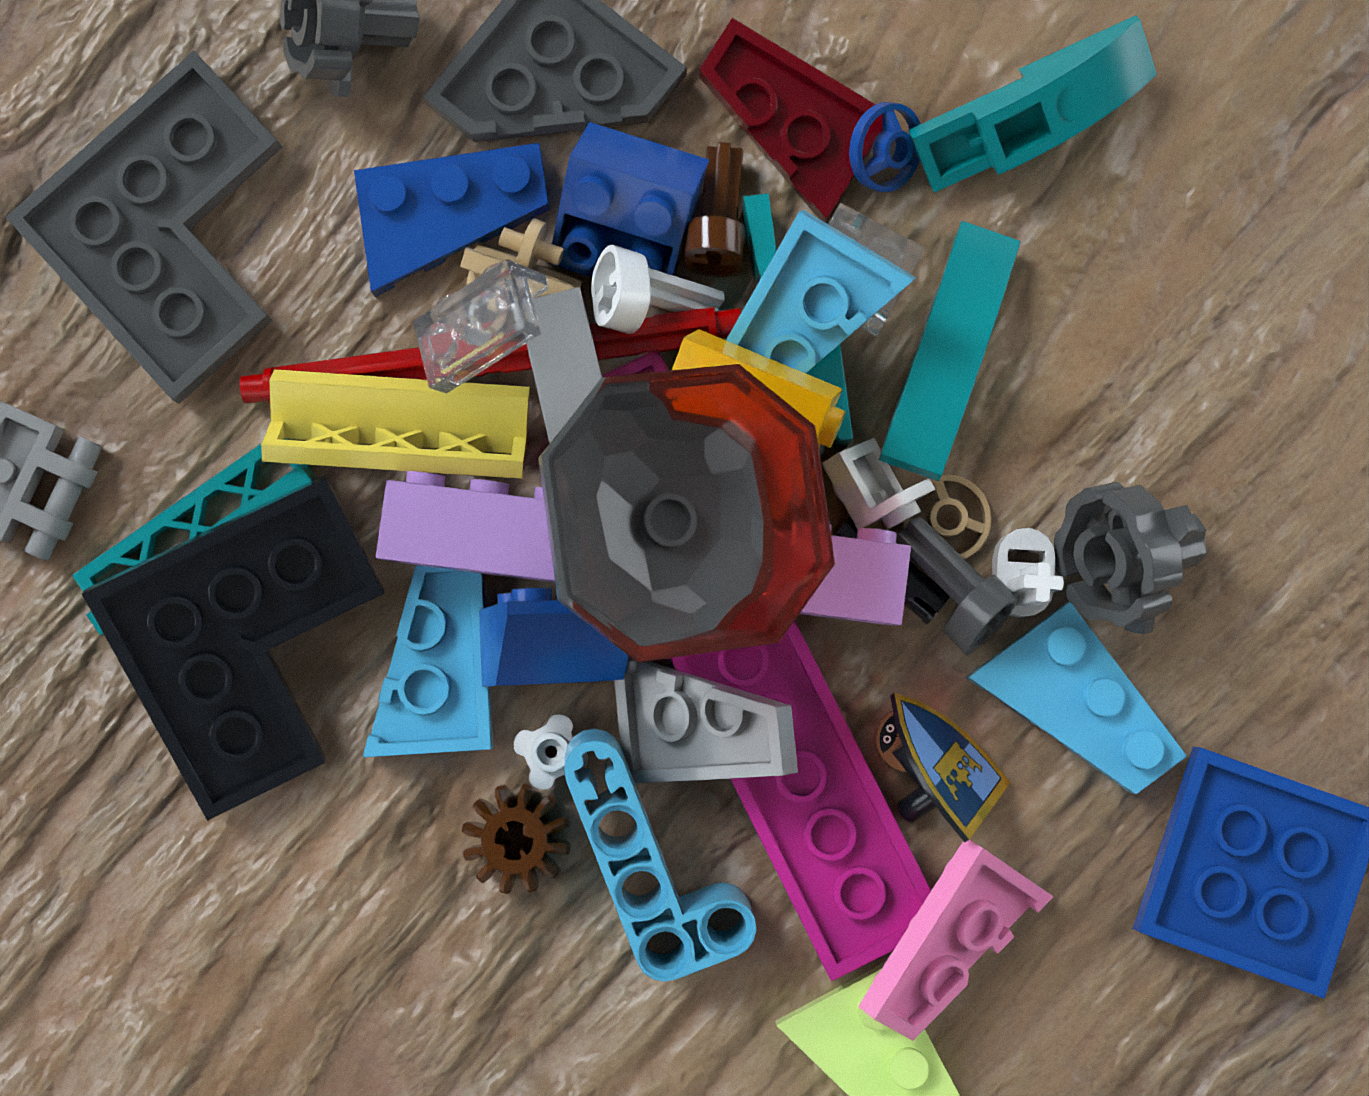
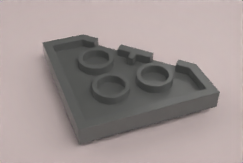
M502 0L422 97L428 107L473 142L585 130L589 122L604 127L648 123L682 82L687 75V67L601 0Z

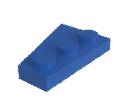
M539 143L354 170L370 289L374 297L395 288V283L423 269L427 272L445 263V258L479 241L485 243L501 235L504 227L513 229L550 210Z

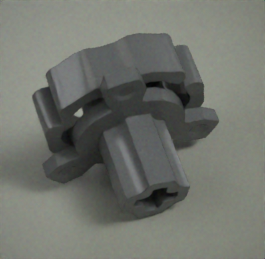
M281 0L282 30H291L292 36L285 37L284 56L292 73L301 74L304 79L329 80V93L337 97H349L352 82V60L357 56L361 44L409 47L413 38L417 37L419 25L417 0Z
M1112 482L1085 488L1068 501L1062 526L1055 533V570L1058 575L1063 577L1080 574L1084 581L1069 584L1066 589V595L1069 602L1086 618L1092 621L1105 619L1111 621L1116 626H1124L1125 630L1133 633L1153 632L1155 617L1168 611L1172 606L1170 593L1163 591L1180 586L1183 582V569L1197 566L1207 554L1204 538L1207 530L1195 513L1191 514L1187 505L1164 510L1161 503L1141 485L1124 488L1119 482ZM1104 584H1108L1109 590H1112V594L1109 593Z

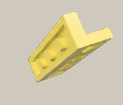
M275 369L269 380L271 422L261 444L262 462L523 479L528 441L530 387ZM485 452L508 453V454H511V455H507V454H492V453H485Z

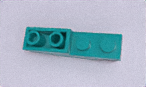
M1137 15L1021 67L1018 69L1021 79L909 129V135L913 140L917 156L933 192L935 193L990 167H993L998 175L1011 170L1090 127L1139 92L1157 75L1140 18Z

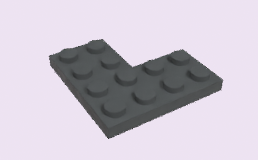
M192 51L10 212L6 218L173 401L180 404L272 321L266 312L190 230L283 147L195 51Z

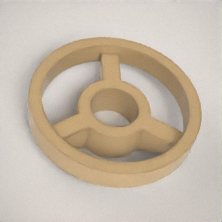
M942 475L939 482L930 479L935 488L934 492L937 503L931 507L928 513V524L944 538L953 537L964 529L980 534L978 540L970 549L959 554L963 559H966L982 547L989 535L991 528L989 503L983 492L974 483L963 477ZM943 482L961 485L976 497L982 509L983 523L968 518L965 506L960 501L949 498ZM947 506L957 511L959 523L955 529L947 530L938 524L937 512L941 507ZM910 518L902 522L903 530L909 524Z

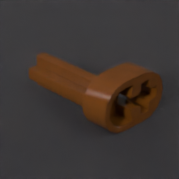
M718 142V147L707 146L706 159H709L703 182L701 215L691 219L687 225L686 266L690 271L704 276L731 277L743 271L745 228L743 224L738 222L744 150L742 148H732L731 143Z

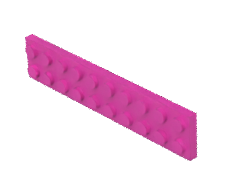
M655 351L630 361L602 375V377L648 375L665 389L670 372L660 352ZM753 608L739 619L721 642L669 657L678 671L791 705L798 773L784 776L730 779L832 982L893 951L931 890L792 614Z

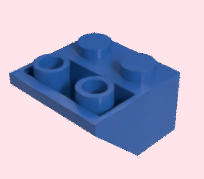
M589 122L569 156L552 244L564 248L562 260L559 266L556 267L592 278L595 265L602 251L607 246L615 245L644 255L648 268L675 276L686 244L687 225L695 216L709 159Z
M552 588L513 589L512 593L498 594V604L479 610L482 687L624 680L629 655L558 600H552Z

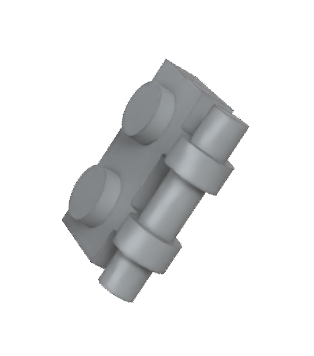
M0 401V541L11 543L20 522L35 528L24 551L49 561L58 540L66 541L74 523L68 521L83 488L90 489L98 474L97 471L93 470V467L103 446L79 436L69 458L63 457L54 451L65 429ZM45 470L60 477L43 510L29 503Z

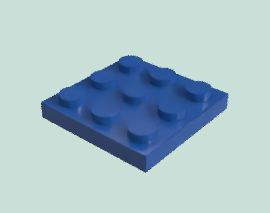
M1193 747L1132 929L1325 999L1369 862V807L1204 748Z

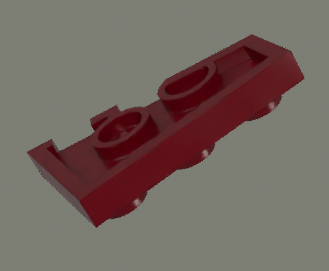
M732 17L700 67L699 78L815 215L826 223L855 178L849 158L850 141L854 128L861 116L876 104ZM882 114L871 124L865 136L862 153L863 163L873 149L876 136L882 131Z

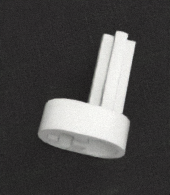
M615 245L607 246L602 251L595 265L591 281L595 322L599 326L626 334H633L640 328L646 317L649 305L671 312L715 307V311H719V307L725 301L723 291L650 269L644 255Z
M1022 528L1005 535L995 546L992 558V575H996L1019 598L1017 605L1009 616L1016 618L1030 617L1045 610L1052 600L1053 592L1062 590L1064 585L1063 576H1055V553L1049 538L1039 530ZM1019 549L1038 553L1039 563L1009 562L1008 552Z

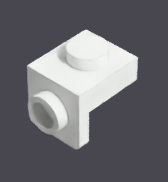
M875 438L837 453L824 461L822 465L832 482L836 496L845 505L857 529L865 528L882 519L888 530L920 513L921 510L916 500L934 491L935 488L928 478L903 490L889 464L878 460L881 449Z

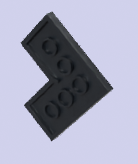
M325 474L86 588L82 596L208 821L325 763V754L269 649L383 595L384 588Z

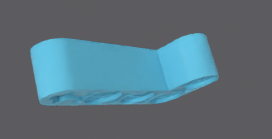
M583 730L575 735L567 745L565 753L564 772L566 782L637 964L643 973L658 981L676 980L736 957L746 951L754 941L757 929L755 917L745 893L733 884L722 882L711 884L679 897L620 744L614 736L604 730ZM588 751H594L598 759L608 758L604 762L605 781L609 789L599 795L598 784L590 768L580 769L583 766V754ZM620 810L633 816L636 822L629 833L624 836L615 837L606 834L599 826L600 821L611 811ZM645 871L658 879V884L654 890L641 896L628 892L623 886L626 878L634 872ZM721 908H732L741 913L740 920L736 926L725 931L714 930L707 924L708 919L715 911ZM659 932H671L680 937V944L670 953H654L647 947L649 939Z

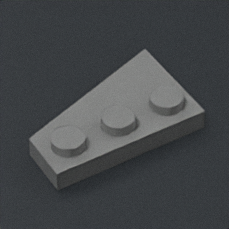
M630 656L628 657L624 680H615L614 683L620 744L635 784L784 776L798 773L791 705L646 660L636 662Z

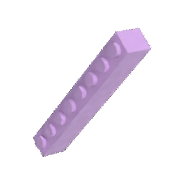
M407 471L406 482L386 480L376 558L395 563L555 583L542 487H535L534 498L508 495L509 484L490 480L471 479L470 490L444 487L445 476L418 471ZM793 520L792 531L776 529L775 576L763 601L754 608L889 626L902 625L911 545L896 544V532L858 528L857 539L831 536V524L809 520Z

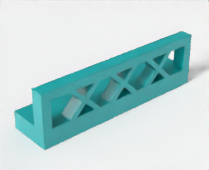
M259 444L72 576L82 591H84L86 588L97 584L96 579L117 564L134 566L153 557L156 537L168 528L190 531L189 539L309 483L317 479V477L308 465L290 464L293 468L292 471L264 490L255 489L259 466L263 463L261 444ZM246 475L244 487L231 485ZM220 492L242 495L239 508L213 526H204L208 500ZM194 511L192 524L178 522ZM142 547L140 560L127 558ZM88 612L86 616L99 635L105 636L92 612Z

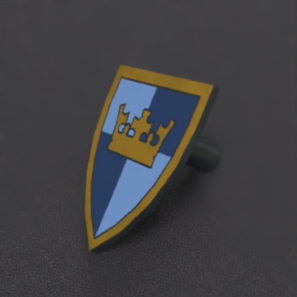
M893 693L890 695L896 729L902 743L892 751V754L919 786V788L898 802V810L906 821L913 823L937 807L942 816L965 843L970 840L1011 782L971 736L948 717L921 701Z

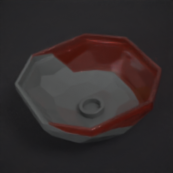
M740 364L602 377L538 458L557 600L636 662L779 643L835 565L816 427Z

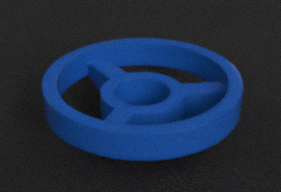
M881 102L869 108L857 122L850 141L849 158L854 176L864 187L879 192H891L902 187L912 177L920 162L913 145V140L907 132L902 131L894 110L904 117L909 129L921 123L912 109L906 105L894 102ZM882 114V131L879 132L874 140L873 157L864 165L862 153L865 136L871 124ZM895 140L896 149L893 156L891 157L890 148L893 141ZM887 167L893 169L902 168L893 179L886 183L876 184L870 179V176Z

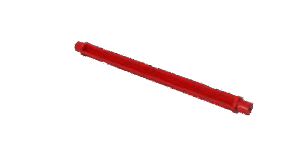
M715 307L653 315L652 317L645 318L640 328L633 334H626L602 327L597 323L589 325L598 361L637 356L647 352L679 350L683 338L698 329L719 338L727 339L741 314V308L715 311ZM520 333L265 368L261 374L241 376L239 387L245 404L268 401L270 404L269 380L274 369L453 381L482 377L486 374L500 372L512 373L532 370L525 335Z

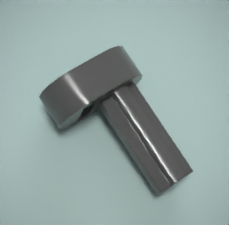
M915 517L909 522L906 529L898 533L896 543L911 545L910 557L959 605L944 627L943 632L966 656L972 654L999 630L1017 605L1019 598L996 575L984 579L923 518Z

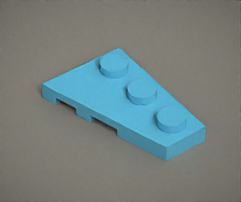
M801 210L798 212L726 341L807 373L917 277L807 211Z
M420 565L415 566L396 634L398 638L387 678L384 677L378 699L380 701L362 757L494 749L490 687H482L479 610L486 608L484 574Z
M1070 602L1061 605L965 677L983 691H987L1013 709L1012 711L1023 719L1036 725L1066 746L1073 754L1129 793H1139L1187 756Z

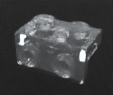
M505 259L502 262L489 266L480 277L456 293L441 298L435 307L415 319L413 324L429 388L447 394L540 335L541 329L533 298L549 289L546 276Z

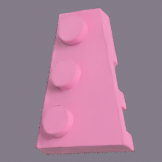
M968 840L965 843L963 841L953 858L947 863L941 877L920 910L912 918L906 932L885 965L875 976L871 987L858 1007L874 1020L913 1041L968 985V969L989 948L998 954L1014 938L1009 929L1029 907L1039 913L1054 896L973 841Z

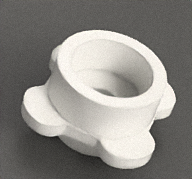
M553 715L549 718L547 725L533 732L522 730L515 737L514 750L517 754L525 757L531 770L529 781L538 789L552 787L555 779L565 774V753L567 745L573 738L571 734L573 723L565 715ZM550 745L556 747L557 755L554 758L547 757L545 754L546 747ZM587 752L583 754V766L580 769L586 768L588 764Z

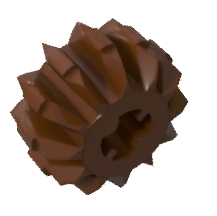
M529 783L522 785L517 804H514L507 785L504 784L496 787L495 798L500 811L489 801L480 798L473 804V808L487 823L470 821L462 826V833L465 835L481 838V844L472 845L463 851L464 859L472 861L484 855L489 863L479 870L476 878L481 883H484L493 876L497 869L502 871L499 887L500 892L504 894H509L515 885L516 874L520 873L523 886L527 892L536 891L539 888V879L534 866L546 876L555 879L561 869L546 853L568 855L572 847L571 843L565 840L551 838V833L563 831L571 824L568 816H560L549 822L544 816L555 806L557 802L556 797L549 794L542 799L537 808L531 806L534 786ZM513 821L523 823L524 835L533 838L532 849L526 845L520 850V855L511 853L510 841L501 838L502 829L505 831L510 830L515 825Z

